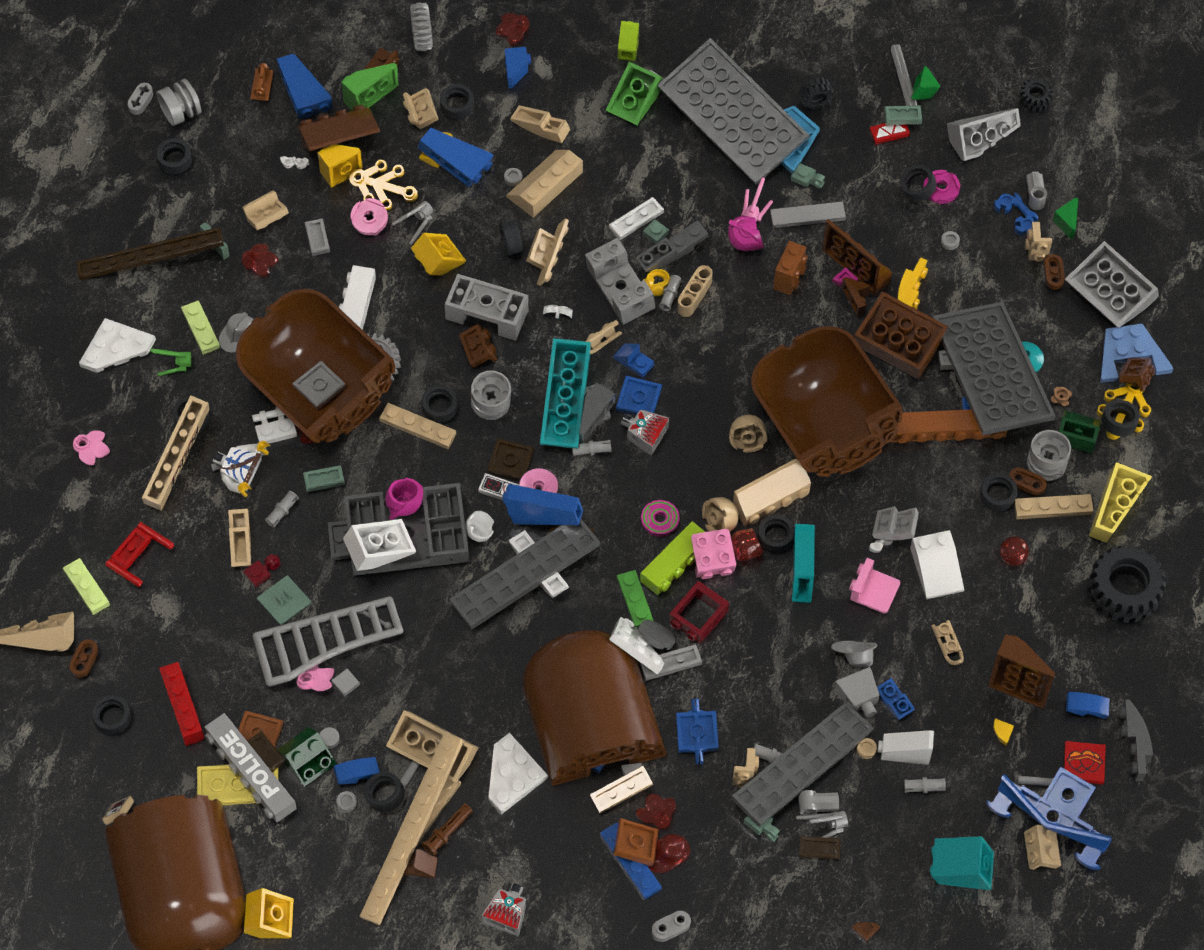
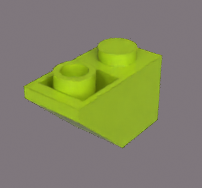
M621 21L618 59L635 61L639 42V23Z

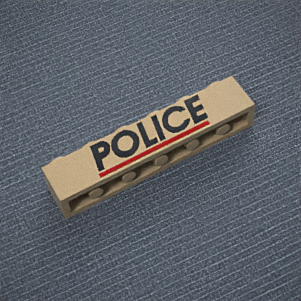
M190 395L142 496L144 504L162 511L209 412L208 402Z

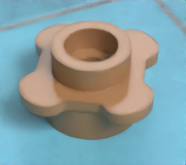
M1065 387L1054 388V396L1051 397V402L1066 407L1069 405L1068 400L1072 396V392Z

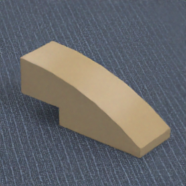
M520 105L510 118L512 122L520 127L559 143L564 141L570 131L566 120L551 117L550 113Z
M228 510L231 567L251 566L249 510Z

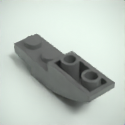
M697 220L670 239L665 237L635 258L645 272H650L695 250V245L709 237V235Z
M1125 700L1123 707H1120V719H1123L1124 724L1121 725V737H1124L1125 744H1130V755L1134 756V762L1131 764V773L1135 774V781H1144L1146 763H1150L1153 757L1152 743L1146 724L1137 708L1130 700Z

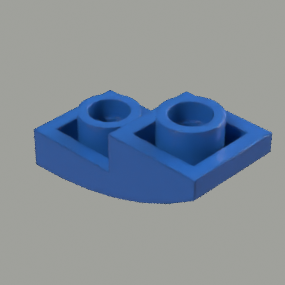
M892 678L877 687L879 698L898 720L915 710L906 694L901 693Z
M1068 692L1066 711L1080 716H1085L1088 713L1105 719L1109 716V698L1088 693Z
M376 757L351 760L334 766L338 784H357L359 779H370L374 774L380 772Z

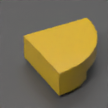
M995 719L993 725L995 734L1001 743L1007 745L1014 725Z

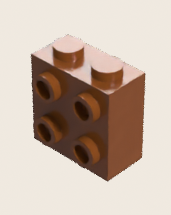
M792 241L788 242L775 269L774 290L791 295L793 289L796 290L800 282L798 278L800 275H804L807 267L808 255H806L805 246Z

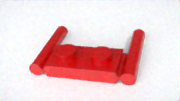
M140 522L137 528L130 533L113 553L105 566L137 587H140L143 581L127 571L128 568L149 545L151 539H154L168 549H172L174 543Z

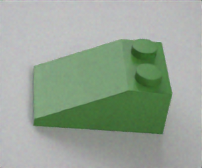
M629 62L606 111L638 125L658 97L661 90L657 85L664 79L651 71Z
M391 63L356 71L346 76L342 81L344 103L351 110H353L354 106L361 104L364 107L372 106L399 86L397 65Z

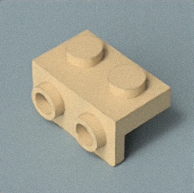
M427 88L412 96L407 92L403 94L405 99L403 104L409 111L408 119L412 125L415 124L419 129H422L439 120Z
M274 190L243 206L247 221L256 230L265 228L268 224L281 219L289 213L287 207L278 200Z
M1032 222L1031 229L1027 231L1025 250H1028L1029 260L1041 262L1049 255L1052 238H1041L1040 222Z
M747 748L745 767L734 766L732 785L742 788L757 775L759 756H755L756 749Z
M1035 825L1024 832L1029 869L1034 870L1039 866L1056 869L1061 866L1057 834L1044 828L1042 825Z

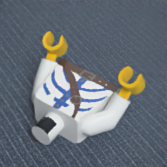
M263 440L258 444L240 445L236 448L231 447L228 455L220 452L215 454L213 462L222 466L220 475L230 491L241 493L244 497H247L245 491L247 492L248 489L252 490L250 484L262 460V454L259 453L268 455L269 452L265 450V447H270L269 443Z

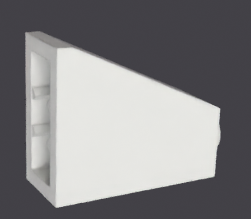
M934 731L884 734L883 740L878 743V753H881V760L929 765L933 750Z

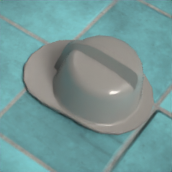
M245 312L231 316L219 336L221 348L230 353L236 352L238 340L244 330L252 323L253 318L249 317Z
M840 641L832 644L831 648L834 651L844 653L851 665L868 667L873 664V649L877 647V644Z

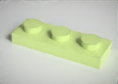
M199 300L181 307L202 354L204 355L219 349L220 344Z
M80 558L63 567L65 574L93 615L110 606L109 601Z

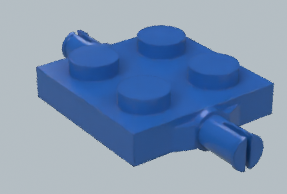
M692 699V710L676 713L678 753H695V764H699V757L700 764H703L704 752L719 750L716 711L700 710L699 699H696V706L695 699Z

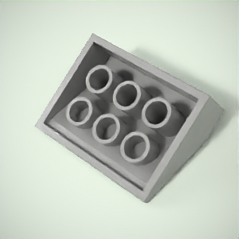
M1105 241L1065 278L1067 283L1117 328H1120L1144 311L1159 297L1158 288Z

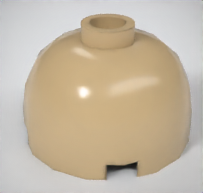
M749 414L738 417L732 423L729 431L731 445L735 449L737 447L744 449L743 452L746 453L762 449L764 443L767 442L766 425L755 415Z
M717 497L704 502L702 516L703 519H707L709 525L705 526L709 532L728 529L731 532L736 527L739 512L731 500Z

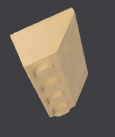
M555 150L513 188L506 197L534 218L583 173V160L570 150Z
M796 458L734 491L733 504L738 509V518L744 526L753 525L760 518L772 515L782 506H789L795 499L807 496L810 492L811 482L807 471Z
M404 710L386 746L428 768L443 734L447 733L455 737L458 736L410 711ZM462 739L464 743L448 775V779L457 782L470 766L479 748Z

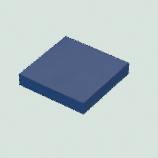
M625 376L616 411L637 415L639 410L654 413L662 384Z

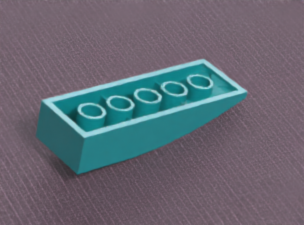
M553 338L540 445L578 449L591 342Z

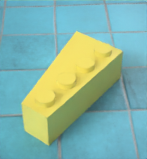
M1116 462L1109 473L1089 536L1107 543L1152 476Z

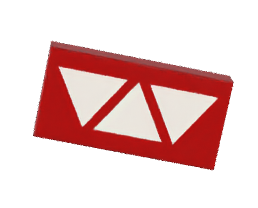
M883 123L869 128L875 145L910 135L906 124L886 125Z

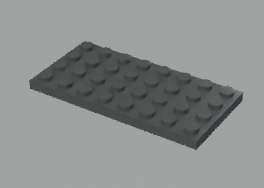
M711 38L657 85L755 185L809 138V134Z
M1003 302L932 317L948 326L941 343L982 435L1053 421L1055 419L1053 409Z

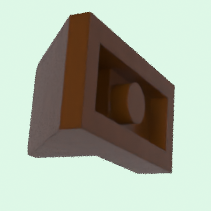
M843 278L841 288L856 316L860 317L864 315L865 307L867 306L864 297L870 294L871 286L854 279Z
M417 849L416 854H412L403 875L435 879L438 858Z

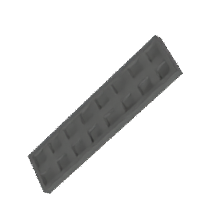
M582 519L579 525H561L451 597L450 602L469 627L474 629L541 585L550 576L557 572L559 573L600 546V541Z
M845 702L734 793L731 799L760 827L801 791L854 749L863 739L872 734L874 728Z

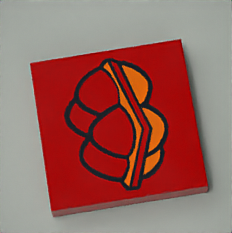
M1065 741L1064 769L1088 783L1104 784L1106 745Z

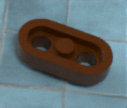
M1056 254L1048 255L1044 261L1045 282L1050 289L1057 290L1062 288L1065 281L1063 260Z
M1021 467L1011 470L1009 476L1015 481L1018 489L1032 495L1044 493L1046 480L1042 476Z
M83 640L78 645L69 664L73 676L82 678L90 672L98 655V647L93 640ZM87 650H92L89 654L85 653ZM79 667H84L81 671L77 670Z

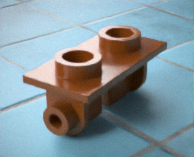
M262 63L255 70L250 99L269 100L274 70H269L268 65Z

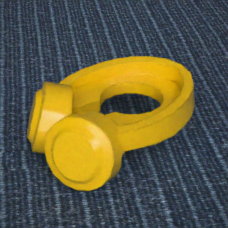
M655 269L643 280H645L654 296H661L664 288L668 286L670 276L665 270ZM656 276L662 277L664 279L663 282L653 284L655 281L654 277Z

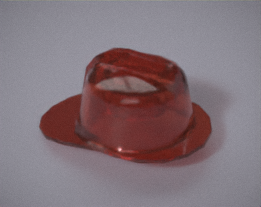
M665 835L657 841L654 863L652 866L647 865L648 868L656 873H664L683 863L690 855L688 841L680 835Z

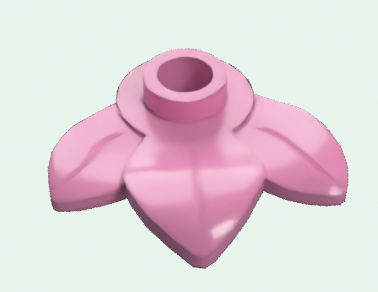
M91 431L87 435H78L74 439L73 448L79 453V458L83 463L94 465L96 458H103L110 453L108 446L102 442L105 437L104 432Z
M316 665L298 676L297 685L303 690H327L332 687L330 680L334 675V669L319 668Z

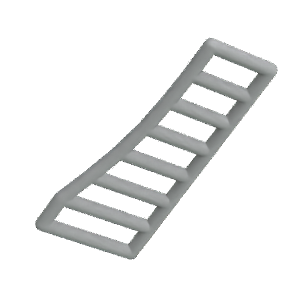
M389 596L258 631L253 634V640L265 682L268 686H273L291 681L314 666L345 651L403 633V628L394 600ZM387 605L394 628L383 631L376 608ZM368 610L375 633L364 636L357 613ZM349 615L356 640L345 643L338 618ZM326 621L331 622L338 645L328 651L319 623ZM307 626L312 627L320 655L311 660L308 658L300 628ZM289 631L293 632L302 662L301 666L292 671L281 637V633ZM270 636L274 638L284 672L283 675L272 677L262 643L263 638Z

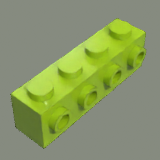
M692 521L641 572L640 582L656 595H659L662 591L665 592L670 587L671 582L675 578L678 579L683 574L684 569L695 562L691 541L692 535L704 533L705 531Z

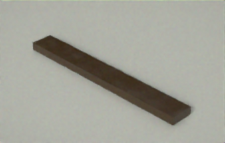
M217 227L77 261L78 278L84 280L224 246L221 228Z

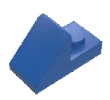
M625 343L613 356L615 360L642 378L654 366V361L640 352L639 344Z

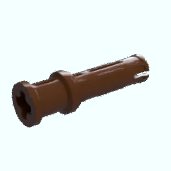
M463 803L440 829H435L433 835L426 842L423 841L421 843L426 853L435 856L437 854L436 851L443 844L448 843V837L473 813L470 806Z

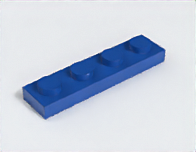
M618 823L600 832L601 838L612 854L614 852ZM614 855L644 900L662 890V886L647 865Z

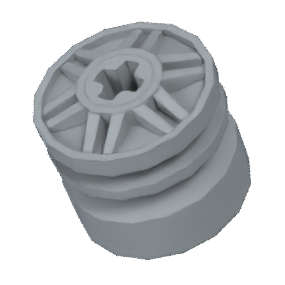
M186 79L180 80V85L177 82L173 84L174 92L169 87L156 92L160 107L172 126L185 120L184 113L189 118H192L193 112L196 115L202 112L198 96Z
M485 371L477 375L471 385V407L479 417L486 420L498 419L508 412L511 397V384L508 378L497 371Z
M1045 430L1036 434L1032 439L1027 458L1028 470L1042 476L1046 481L1062 477L1066 471L1071 453V444L1068 438L1054 430Z

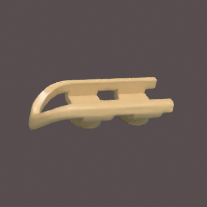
M617 320L606 323L601 331L588 336L585 342H591L592 350L590 354L597 352L622 334L620 331L615 332L614 327L619 324ZM603 337H606L607 340L604 342L600 341Z
M947 620L946 623H941L939 626L932 625L946 661L951 665L962 664L964 661L963 652L950 621ZM941 637L945 638L946 643H942ZM958 651L960 660L953 661L948 657V654Z

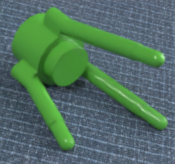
M150 349L149 351L160 355L176 356V365H179V367L159 372L158 376L186 371V367H191V352H174L160 349Z

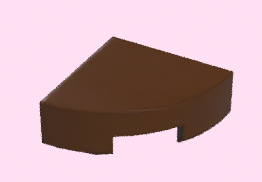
M858 922L851 927V930L865 943L880 929V926L874 922Z

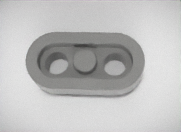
M676 911L656 921L652 926V935L655 940L660 942L670 940L690 928L691 918L684 911ZM682 918L684 919V922L679 923L677 919ZM665 927L666 931L661 932L659 931V928Z

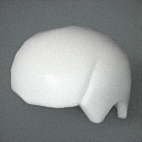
M475 511L465 522L468 537L476 542L487 541L494 532L492 530L494 521L487 513Z

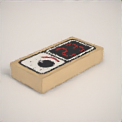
M131 796L112 804L103 817L105 825L113 823V820L120 814L127 813L134 802Z

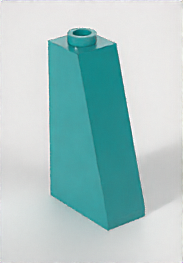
M795 524L792 602L811 603L814 581L815 525Z

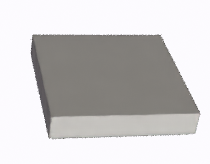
M322 361L292 383L293 387L317 410L346 388V384Z

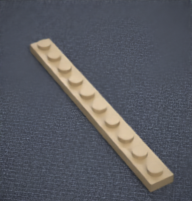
M447 733L443 734L360 914L362 919L377 925L381 924L464 743L461 738Z

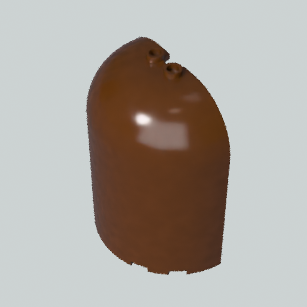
M298 289L288 292L265 309L267 314L263 318L256 317L253 319L252 323L244 330L238 340L236 347L237 364L242 373L313 442L319 443L324 440L327 443L336 440L341 433L345 435L350 433L372 414L381 403L379 400L381 395L388 392L392 383L390 379L391 373L395 372L393 358L323 293L311 289ZM322 361L346 384V388L317 410L293 387L292 383Z
M825 326L811 329L793 338L791 346L780 345L767 353L754 368L751 384L757 399L801 466L809 473L813 472L818 476L829 477L831 473L838 472L841 475L851 472L878 456L882 452L881 448L886 442H891L898 432L896 428L898 423L902 422L903 416L901 404L856 339L849 332L841 328Z
M584 630L557 637L536 651L525 668L522 682L523 693L551 786L589 777L590 768L627 759L628 764H636L667 756L637 659L610 641V633Z
M185 795L160 798L133 807V812L120 814L113 820L114 824L112 826H107L105 839L126 934L135 950H219L228 946L239 937L244 929L246 896L225 808L221 801L218 799L209 800L208 796L195 795L193 798H185Z

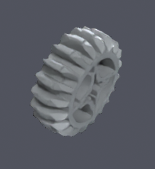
M421 2L411 4L410 14L415 49L417 51L432 49V30L428 5Z

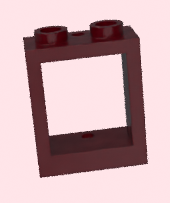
M697 581L669 614L670 625L674 629L684 632L691 641L701 644L729 611V602L700 581ZM695 596L716 610L701 629H698L679 615Z

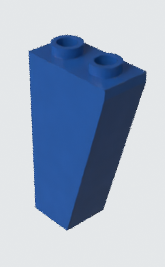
M295 54L277 58L278 70L298 119L308 118L314 114L324 113L333 109L330 94Z
M430 128L422 137L417 147L467 187H470L473 183L477 184L482 177L481 173L484 170L487 172L493 165L491 161L494 155L490 152L433 128Z
M508 484L506 492L503 493L502 497L513 524L579 525L583 513V508L577 497L514 484Z

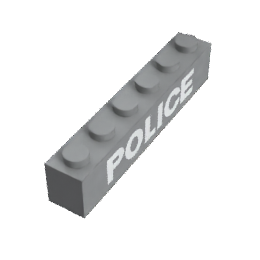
M225 713L205 726L206 740L210 745L214 744L218 748L216 751L222 760L226 758L232 773H237L241 777V784L245 789L249 788L253 792L251 794L257 804L261 803L265 807L263 810L269 819L273 818L277 823L296 810L295 800Z

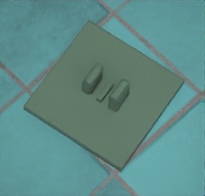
M288 575L257 597V600L280 625L286 623L312 603Z

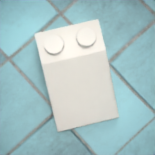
M402 519L352 525L343 538L357 571L374 569L416 552Z
M950 530L912 538L910 549L926 600L964 592L956 548Z

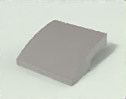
M895 506L878 510L872 534L873 537L882 540L914 538L919 515L918 510L912 508L898 512Z

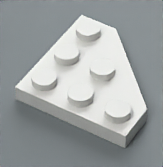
M105 318L80 360V367L98 373L111 365L117 366L128 362L129 359L136 356L148 355L156 338L154 335Z
M620 617L609 640L658 675L664 665L662 658L643 639V635L639 634L638 629L634 627L635 625L631 620Z
M510 733L494 744L489 788V801L502 815L548 779L545 771Z

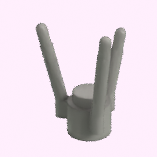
M423 201L415 209L394 221L392 226L413 214L419 220L424 219L409 242V245H412L427 222L432 219L430 214L433 213V208L428 202Z
M844 811L796 816L797 820L811 819L809 820L810 823L828 821L830 828H835V830L822 836L825 838H830L837 833L843 832V827L848 826V819Z

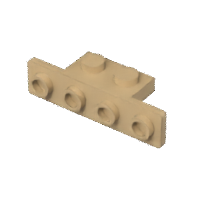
M566 218L558 224L555 235L541 228L536 232L526 261L542 269L537 282L539 286L544 282H548L552 276L551 269L558 260V257H556L557 252L563 246L562 238L569 229L567 227L569 220Z

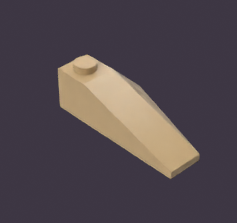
M73 612L48 616L49 620L44 622L30 621V623L22 628L19 625L0 629V644L49 651H65L69 649L74 641Z

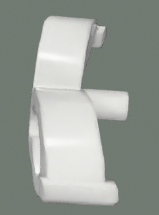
M280 157L282 165L287 169L295 165L298 169L302 170L309 165L307 158Z
M548 305L544 306L543 314L556 312L555 318H559L560 313L572 318L573 310L565 306Z
M876 540L870 544L869 550L874 553H880L883 545H891L893 540Z

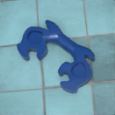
M1014 193V196L1002 194L995 201L994 208L998 213L1000 208L1005 210L1004 214H1008L1011 212L1012 206L1018 207L1025 215V218L1018 217L1015 220L1014 225L1019 226H1015L1014 231L1016 234L1023 236V234L1027 233L1028 229H1031L1032 222H1038V216L1028 209L1017 193Z

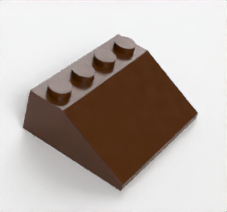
M363 104L354 106L353 110L347 112L346 109L338 110L335 112L336 115H320L318 120L300 121L301 124L297 125L302 146L309 151L380 132L369 107H364Z
M826 220L822 251L843 269L847 268L860 282L869 284L871 286L870 292L876 296L890 284L892 277L890 269L887 266H883L874 255L869 254L860 243H856L847 232H843L831 220Z
M882 292L854 334V338L864 351L919 380L932 359L948 326Z
M1005 634L995 659L988 687L1043 709L1055 673L1025 641H1022L1015 635Z

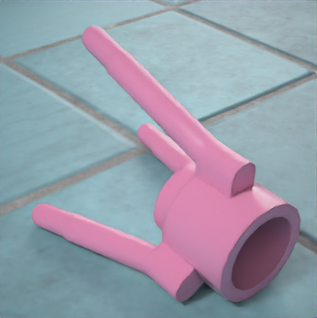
M764 177L761 178L753 203L749 207V189H746L744 207L741 216L755 217L756 222L761 221L762 216L773 203L770 200L761 212H759V208L756 206L765 180Z

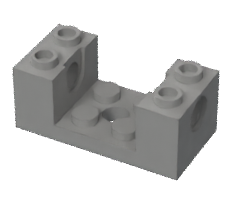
M618 238L585 254L588 270L623 325L655 309L654 295L645 280L640 282L628 263L627 252ZM620 283L626 285V287L622 290L616 288V286Z
M457 274L445 302L446 320L463 325L467 315L490 321L498 324L499 336L515 341L528 313L527 294ZM483 299H490L492 302L490 304H483L481 301Z

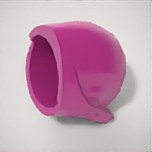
M740 216L734 220H729L728 237L734 248L742 251L764 248L760 232L757 230L755 217Z
M405 478L396 480L390 485L385 497L386 507L390 509L391 513L389 519L394 520L398 516L410 515L419 509L423 501V487L417 481Z

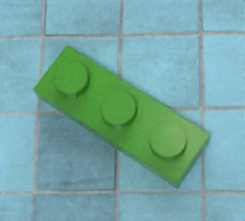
M636 570L617 575L628 612L635 625L634 627L638 628L644 620L653 621Z

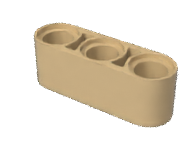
M705 265L698 267L680 294L677 309L681 316H691L710 288L713 274L710 267Z

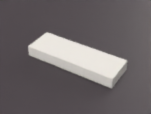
M652 197L609 224V229L619 240H622L663 214L664 209Z

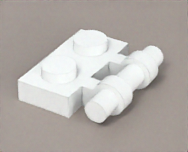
M278 407L275 410L267 412L264 410L260 411L259 414L252 415L254 423L259 421L262 423V425L255 426L259 442L264 440L269 444L297 437L294 423L289 418L285 419V414ZM278 417V421L270 423L267 421V419Z

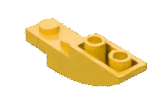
M923 258L919 259L914 271L905 270L897 298L917 309L920 302L918 290L921 283L919 281L921 278L924 279L928 272V268H926L927 260Z

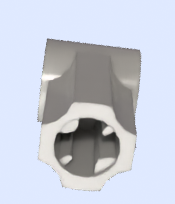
M1031 172L1026 176L1029 207L1033 210H1041L1045 206L1047 191L1044 188L1042 174Z
M805 790L798 794L801 815L839 811L838 793H816L812 790Z

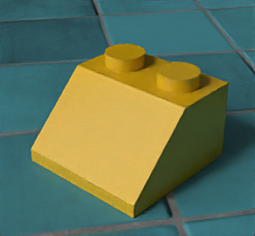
M333 144L322 148L318 152L320 173L331 188L349 179L353 170L362 169L361 151L359 148Z
M423 233L411 247L416 259L423 264L425 271L430 275L442 276L466 262L447 234Z
M264 888L246 894L244 933L258 938H292L294 899Z

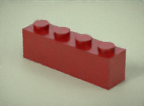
M179 662L159 668L185 746L205 740Z

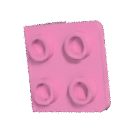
M728 529L692 535L691 541L696 561V578L709 579L716 574L727 576L735 571L736 561Z
M867 558L864 564L861 563L859 565L857 580H852L849 588L852 591L850 600L881 613H887L900 586V581L873 570L874 560Z

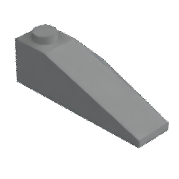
M1018 108L961 119L947 124L949 141L962 161L979 157L987 148L993 147L998 140L1008 136L1021 126Z

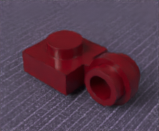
M270 554L265 558L264 565L258 560L245 569L243 574L256 588L271 577L268 570L278 568L280 558L277 555Z

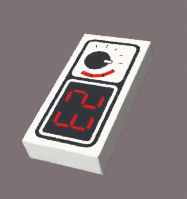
M485 473L478 491L479 493L503 500V493L506 492L508 484H519Z

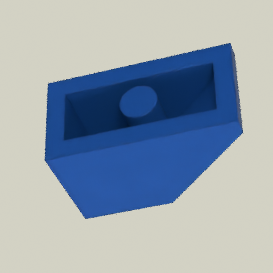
M526 47L505 49L508 89L513 88L528 72L531 56L527 54Z

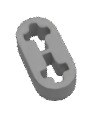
M141 83L136 87L128 100L130 113L139 115L145 110L153 97V90L150 84Z

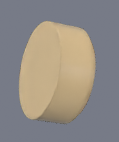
M865 738L857 745V754L863 759H870L876 754L877 745L872 739Z

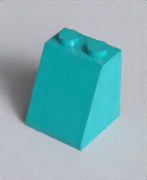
M982 836L935 838V844L932 846L933 865L930 866V874L938 884L991 890L994 851Z

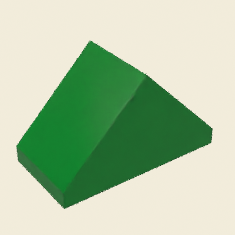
M924 66L915 79L911 99L913 100L932 99L941 87L926 66Z
M1078 198L1072 199L1056 210L1053 217V222L1070 239L1074 238L1076 231Z

